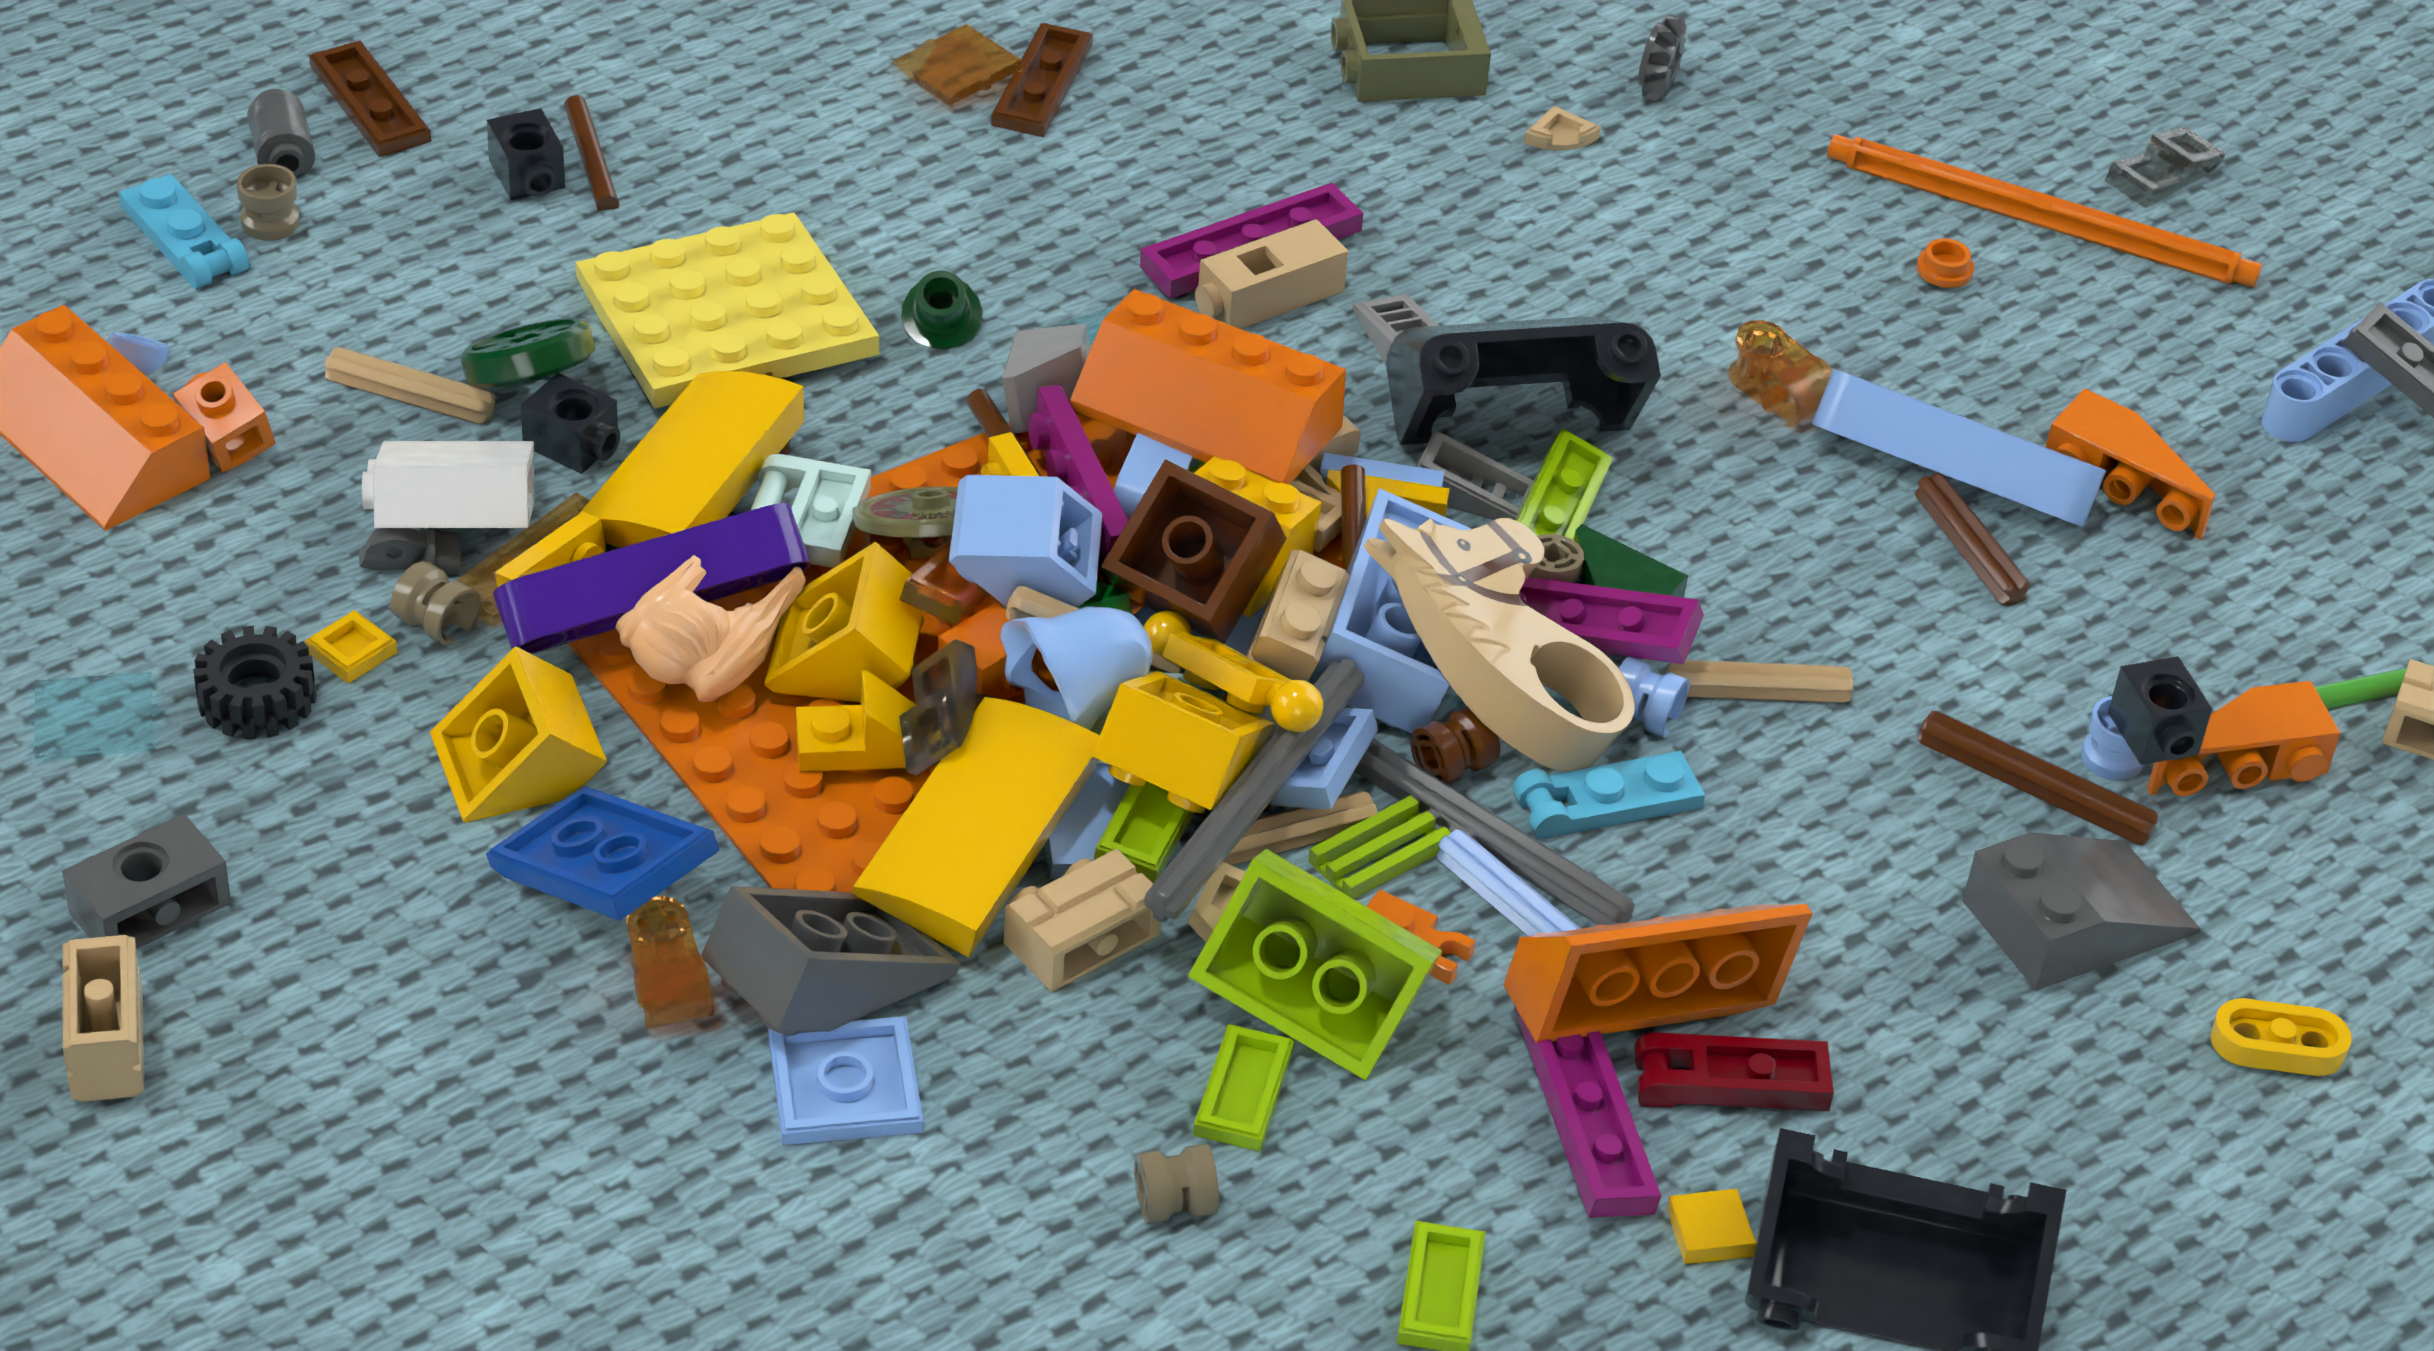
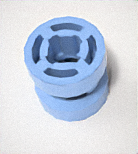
M1628 656L1619 667V670L1627 680L1633 694L1635 707L1633 718L1643 722L1647 731L1665 738L1669 733L1665 730L1667 718L1670 717L1677 720L1682 713L1689 691V679L1670 672L1659 675L1651 671L1649 663Z
M2112 696L2098 701L2092 710L2089 721L2090 733L2086 736L2081 749L2082 760L2087 768L2098 776L2120 781L2131 779L2141 772L2144 765H2140L2108 714Z

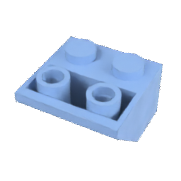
M966 475L958 482L949 563L955 567L965 580L977 583L1000 601L1005 609H1007L1006 606L1010 596H1012L1018 586H1026L1077 608L1096 594L1102 512L1058 477Z

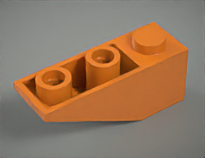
M2084 388L2051 423L2046 448L2106 470L2104 477L2118 461H2121L2103 482V489L2107 497L2116 504L2129 505L2149 484L2163 499L2156 509L2160 522L2168 529L2174 531H2181L2189 526L2195 533L2194 537L2200 540L2206 531L2216 496L2214 492L2137 412Z
M2311 681L2252 687L2211 714L2199 755L2179 760L2155 762L2147 790L2150 795H2156L2160 787L2169 783L2173 793L2178 796H2189L2199 792L2207 784L2209 778L2201 760L2212 753H2216L2232 785L2238 789L2254 787L2262 782L2265 777L2269 781L2292 778L2298 782L2309 781L2320 774L2328 773L2341 733Z

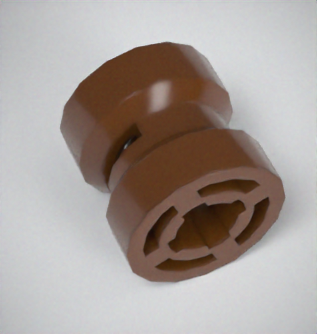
M1468 706L1450 713L1444 724L1433 721L1415 729L1410 741L1415 764L1447 785L1460 780L1464 770L1478 771L1496 763L1500 757L1499 737L1484 725Z

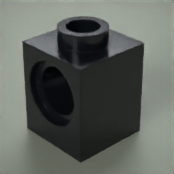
M542 108L487 119L489 162L510 200L527 196L540 197L551 191L565 188L563 145Z
M561 373L553 376L521 404L523 441H534V452L580 474L584 473L598 459L601 461L608 460L615 453L619 445L620 430L618 429L617 400Z
M2176 656L2120 666L2108 714L2140 765L2199 755L2213 708L2180 657Z

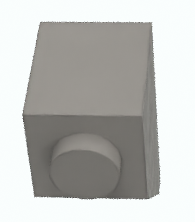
M1086 324L1016 331L1002 376L1010 426L1014 433L1028 431L1029 414L1036 413L1038 388L1061 385L1070 402L1093 345L1089 342Z

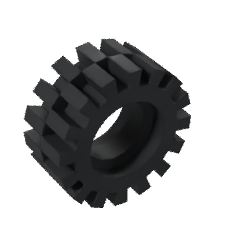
M253 625L242 627L243 636L235 637L232 630L221 633L222 645L212 639L204 645L205 654L198 653L194 660L195 669H193L198 710L201 717L206 715V723L211 728L215 729L222 724L223 734L234 737L238 729H243L244 739H256V730L265 729L267 737L270 738L279 735L278 725L283 724L290 731L299 725L298 715L307 718L311 713V703L316 701L312 655H309V648L304 641L296 643V635L286 631L278 638L277 627L265 626L263 634H255ZM252 676H267L277 679L275 682L259 688H241L233 685L241 679Z

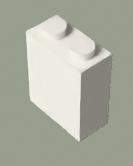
M383 441L376 459L368 460L367 472L362 474L363 509H374V528H528L534 507V441Z

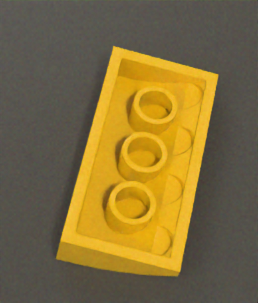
M711 371L697 374L582 511L601 518L605 543L617 548H623L726 518L757 481L764 460L769 455L779 454L804 423V386L784 379L751 372Z
M984 697L853 886L852 894L969 958L1097 767L1099 759L1092 757L1100 735L1062 717L1034 707L1003 699Z

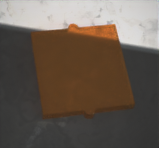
M967 24L935 40L928 39L925 41V45L893 60L894 65L913 82L948 106L980 90H990L992 84L1023 69L1020 58Z

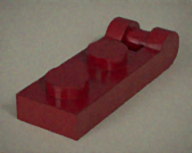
M1656 1032L1642 1035L1634 1044L1636 1067L1639 1070H1643V1074L1637 1080L1638 1102L1641 1106L1672 1108L1676 1104L1830 1111L1834 1091L1828 1041ZM1674 1067H1683V1068H1689V1070H1676V1069H1673V1068H1674Z

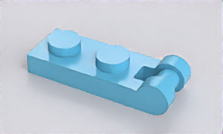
M172 174L149 179L140 185L119 192L120 206L195 290L210 285L212 277L229 272L234 276L249 269V259L240 240L237 238L230 239Z
M1682 751L1548 775L1541 769H1532L1521 774L1513 784V792L1522 808L1529 807L1531 811L1529 824L1539 840L1702 809L1705 799V793ZM1567 800L1569 806L1565 807L1559 801Z

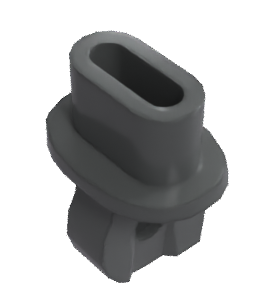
M377 528L359 551L360 567L373 570L408 569L415 563L425 561L443 570L447 576H458L461 566L459 533L435 530L434 528H420L419 531L411 528Z

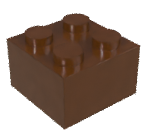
M1165 459L1101 568L1112 585L1128 592L1130 599L1156 612L1173 611L1179 613L1189 622L1192 630L1225 644L1287 538L1273 512Z

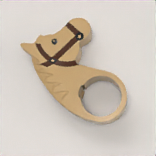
M1431 518L1416 529L1392 519H1383L1379 528L1389 542L1377 538H1369L1364 544V548L1396 581L1404 607L1416 632L1436 666L1456 694L1480 721L1497 736L1539 764L1561 772L1590 768L1631 722L1635 709L1634 698L1622 672L1602 651L1530 608L1520 599L1519 591L1524 581L1544 557V546L1540 539L1527 526L1509 518H1498L1470 530H1459L1447 525H1438ZM1543 685L1567 699L1579 712L1582 719L1561 707L1548 694Z

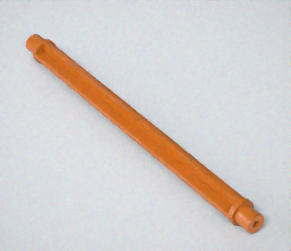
M1834 134L1828 147L1827 158L1846 163L1848 168L2230 285L2232 282L2255 288L2263 264L2241 258L2242 253L2231 251L1858 136L1855 139H1850Z

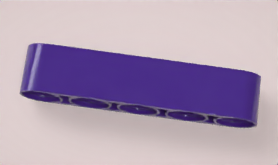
M777 503L526 575L499 586L494 590L493 596L511 649L516 646L533 654L615 630L617 621L621 616L633 609L646 592L668 577L693 555L701 559V567L706 570V575L693 593L706 602L781 581L795 566L801 568L803 572L809 568L811 562L790 504Z

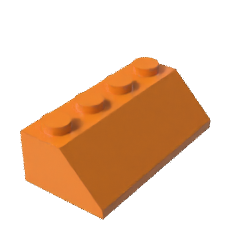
M1133 289L1102 320L1070 398V404L1073 410L1134 435L1140 433L1205 463L1216 456L1223 460L1238 462L1246 470L1276 483L1290 484L1342 428L1346 369L1321 360L1314 355L1305 354L1268 340L1259 334L1250 333L1223 323L1206 314L1197 313L1165 301L1156 295Z
M66 305L42 313L38 317L11 329L0 346V436L104 531L210 479L204 427Z
M1807 904L1752 905L1524 936L1519 938L1503 986L1536 1044L1541 1040L1551 1039V1041H1556L1559 1037L1577 1034L1586 1037L1587 1033L1595 1031L1606 1034L1736 1015L1776 1004L1813 913Z

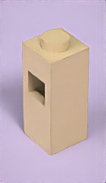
M1315 219L1200 260L1199 285L1195 290L1197 306L1201 314H1206L1218 321L1242 329L1344 292L1349 251Z

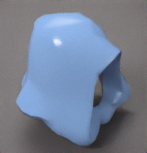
M1088 606L1050 618L1026 617L1013 619L1005 622L1000 632V640L1007 655L1004 667L1005 678L1012 686L1023 688L1026 705L1062 717L1090 731L1097 719L1111 708L1120 683L1146 676L1152 663V642L1140 621L1131 613L1110 607ZM1037 648L1041 652L1044 662L1059 688V692L1051 690L1032 671L1031 662Z

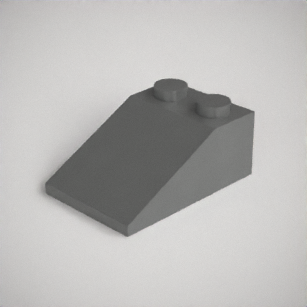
M2030 832L1977 850L1974 854L1962 900L2036 991L2200 932V927L2125 841Z
M740 886L730 887L701 954V958L722 977V985L730 992L743 997L760 1013V1021L766 1027L777 1033L790 1036L798 1034L799 1031L830 1032L956 976L961 965L930 936L852 894V892Z

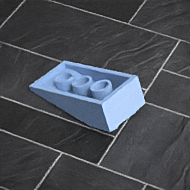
M1379 488L1346 572L1350 577L1328 638L1325 641L1319 663L1307 682L1314 685L1332 662H1341L1344 658L1352 659L1356 662V668L1364 674V684L1347 706L1373 709L1375 718L1390 727H1398L1412 734L1415 729L1430 723L1450 684L1436 666L1416 632L1404 607L1396 581L1368 554L1364 544L1369 538H1377L1389 542L1379 528L1380 523L1385 518L1392 519L1413 529H1416L1430 518L1438 525H1447L1459 530H1470L1471 528Z

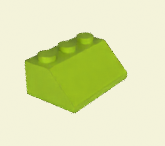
M1265 849L1251 861L1187 977L1366 1081L1410 1010L1443 951L1282 857Z

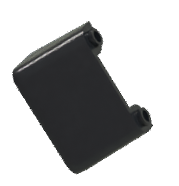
M1588 316L1414 327L1403 330L1395 337L1386 358L1395 430L1399 445L1428 443L1432 436L1434 422L1440 417L1453 416L1456 409L1455 393L1463 392L1466 388L1563 382L1567 409L1583 406L1592 411L1600 421L1599 425L1602 432L1631 430L1661 377L1656 346L1652 337L1645 329L1632 323Z
M1780 1128L1772 1155L1745 1297V1304L1751 1309L1758 1311L1756 1320L1759 1323L1783 1330H1798L1800 1321H1805L1935 1351H2038L2067 1190L2030 1182L2027 1197L2009 1195L2007 1199H2002L2005 1186L1990 1183L1986 1192L1847 1162L1848 1152L1835 1149L1831 1160L1828 1161L1824 1159L1823 1154L1813 1150L1815 1135Z

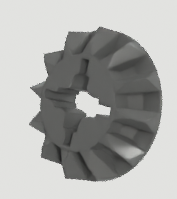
M1668 14L1662 23L1658 22L1654 26L1648 38L1638 74V83L1642 86V96L1645 99L1657 101L1662 96H1666L1670 86L1674 85L1675 76L1680 69V62L1685 52L1684 45L1687 39V27L1683 18Z

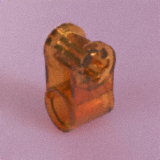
M1752 320L1739 327L1735 340L1739 353L1737 360L1729 367L1728 377L1730 382L1763 406L1767 413L1773 411L1786 420L1788 423L1785 426L1788 428L1816 413L1833 369L1824 360L1814 356L1788 336L1780 326L1772 322Z
M666 896L653 897L627 916V932L632 947L631 966L639 1008L643 1007L645 1030L714 1016V1002L704 958L702 955H699L688 912L683 904L674 898Z

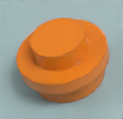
M1940 238L1931 241L1926 249L1919 254L1916 269L1921 278L1932 285L1943 288H1957L1964 286L1972 279L1974 263L1971 259V252L1966 245L1957 240Z

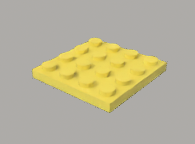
M795 212L785 215L772 214L754 222L732 227H715L705 233L679 239H662L654 242L652 245L621 252H605L595 258L575 262L576 277L654 409L672 405L697 374L742 371L765 374L772 372L773 377L781 378L880 355L879 334Z

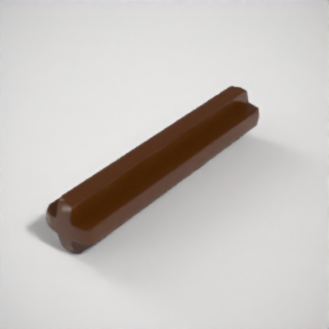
M1937 472L1930 477L1923 476L1918 481L1920 487L1915 492L1917 499L1998 602L2002 605H2012L2026 600V592L2030 588V582L1945 475Z

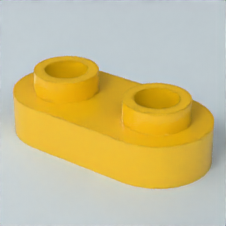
M2239 998L2225 1002L2218 1009L2211 1029L2210 1040L2213 1048L2221 1057L2236 1065L2312 1076H2326L2337 1072L2343 1066L2351 1045L2352 1036L2347 1024L2330 1011L2315 1007Z

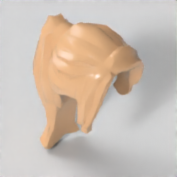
M693 555L668 577L646 592L633 609L619 618L616 629L620 633V641L622 645L630 647L635 661L651 678L667 684L685 683L695 691L699 701H714L718 697L734 690L764 661L780 618L803 590L806 579L801 568L795 566L759 602L753 605L747 602L745 606L737 607L734 611H726L720 606L704 601L693 593L706 575V570L701 567V559Z

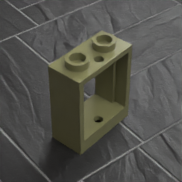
M1341 0L1340 18H1333L1331 21V43L1334 51H1342V79L1344 83H1352L1358 102L1486 95L1491 52L1472 0ZM1445 40L1449 51L1369 55L1365 44Z

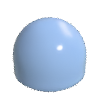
M114 332L110 334L108 343L144 375L159 369L167 360L170 348L167 347L168 345L163 342L129 333Z

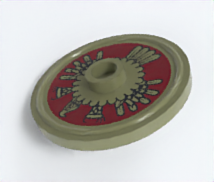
M938 486L903 489L865 499L857 507H853V524L856 528L868 533L901 537L904 544L908 546L911 560L947 557L950 555L958 487ZM941 536L934 542H926L921 538Z

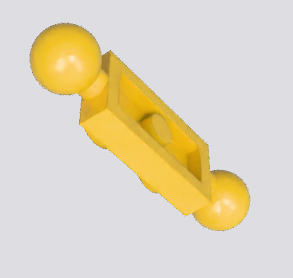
M1161 611L1152 615L1143 627L1152 642L1153 652L1184 668L1183 678L1188 682L1211 690H1220L1221 688L1229 692L1226 699L1229 704L1248 712L1263 714L1265 706H1270L1275 721L1279 726L1288 731L1304 732L1313 728L1319 722L1324 708L1323 699L1318 689L1311 683L1304 680H1291L1215 639L1193 636L1189 622L1179 613Z

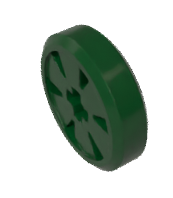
M562 318L516 327L478 340L464 350L460 360L467 383L480 388H493L532 381L570 369L586 361L596 347L589 323L577 318Z

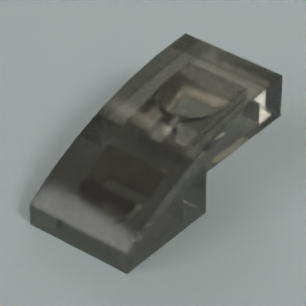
M2180 127L2153 134L2145 154L2112 162L2105 182L2144 208H2148L2211 173L2222 163L2226 153L2188 128Z
M957 639L911 668L916 705L899 717L906 771L914 775H918L961 747L973 719L977 690L975 647Z

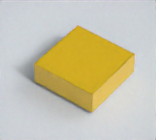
M353 610L305 640V644L309 648V655H312L313 658L348 684L398 653L397 641L356 610Z
M1738 1189L1669 1196L1667 1212L1684 1264L1753 1257L1756 1242Z

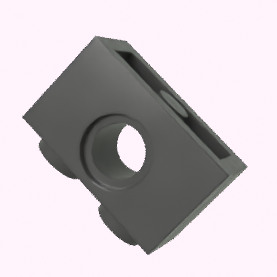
M185 813L62 870L69 914L88 937L127 935L135 938L136 949L231 904L226 861Z

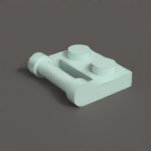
M783 454L769 455L764 460L759 471L758 478L761 485L751 510L780 503L784 493L789 492L792 488H799L791 509L811 564L835 568L843 563L856 528L853 524L852 510L853 507H857L868 497L871 489V470Z

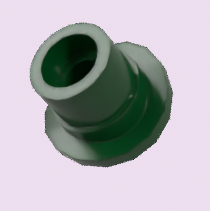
M934 271L925 275L909 290L902 304L901 322L905 333L916 343L929 348L950 349L963 346L972 341L982 327L983 309L978 295L967 283L948 271Z

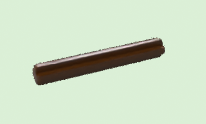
M1931 711L1921 725L1918 741L1922 745L2135 844H2146L2156 829L2159 815L2155 810L1940 711Z

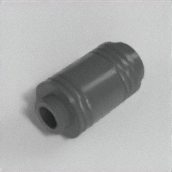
M270 89L260 93L252 101L247 112L258 165L276 164L284 166L292 171L295 177L307 174L313 167L315 151L302 102L294 94L282 89Z

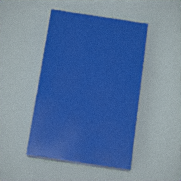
M583 786L491 848L486 853L490 867L507 879L621 921L720 850L714 831Z

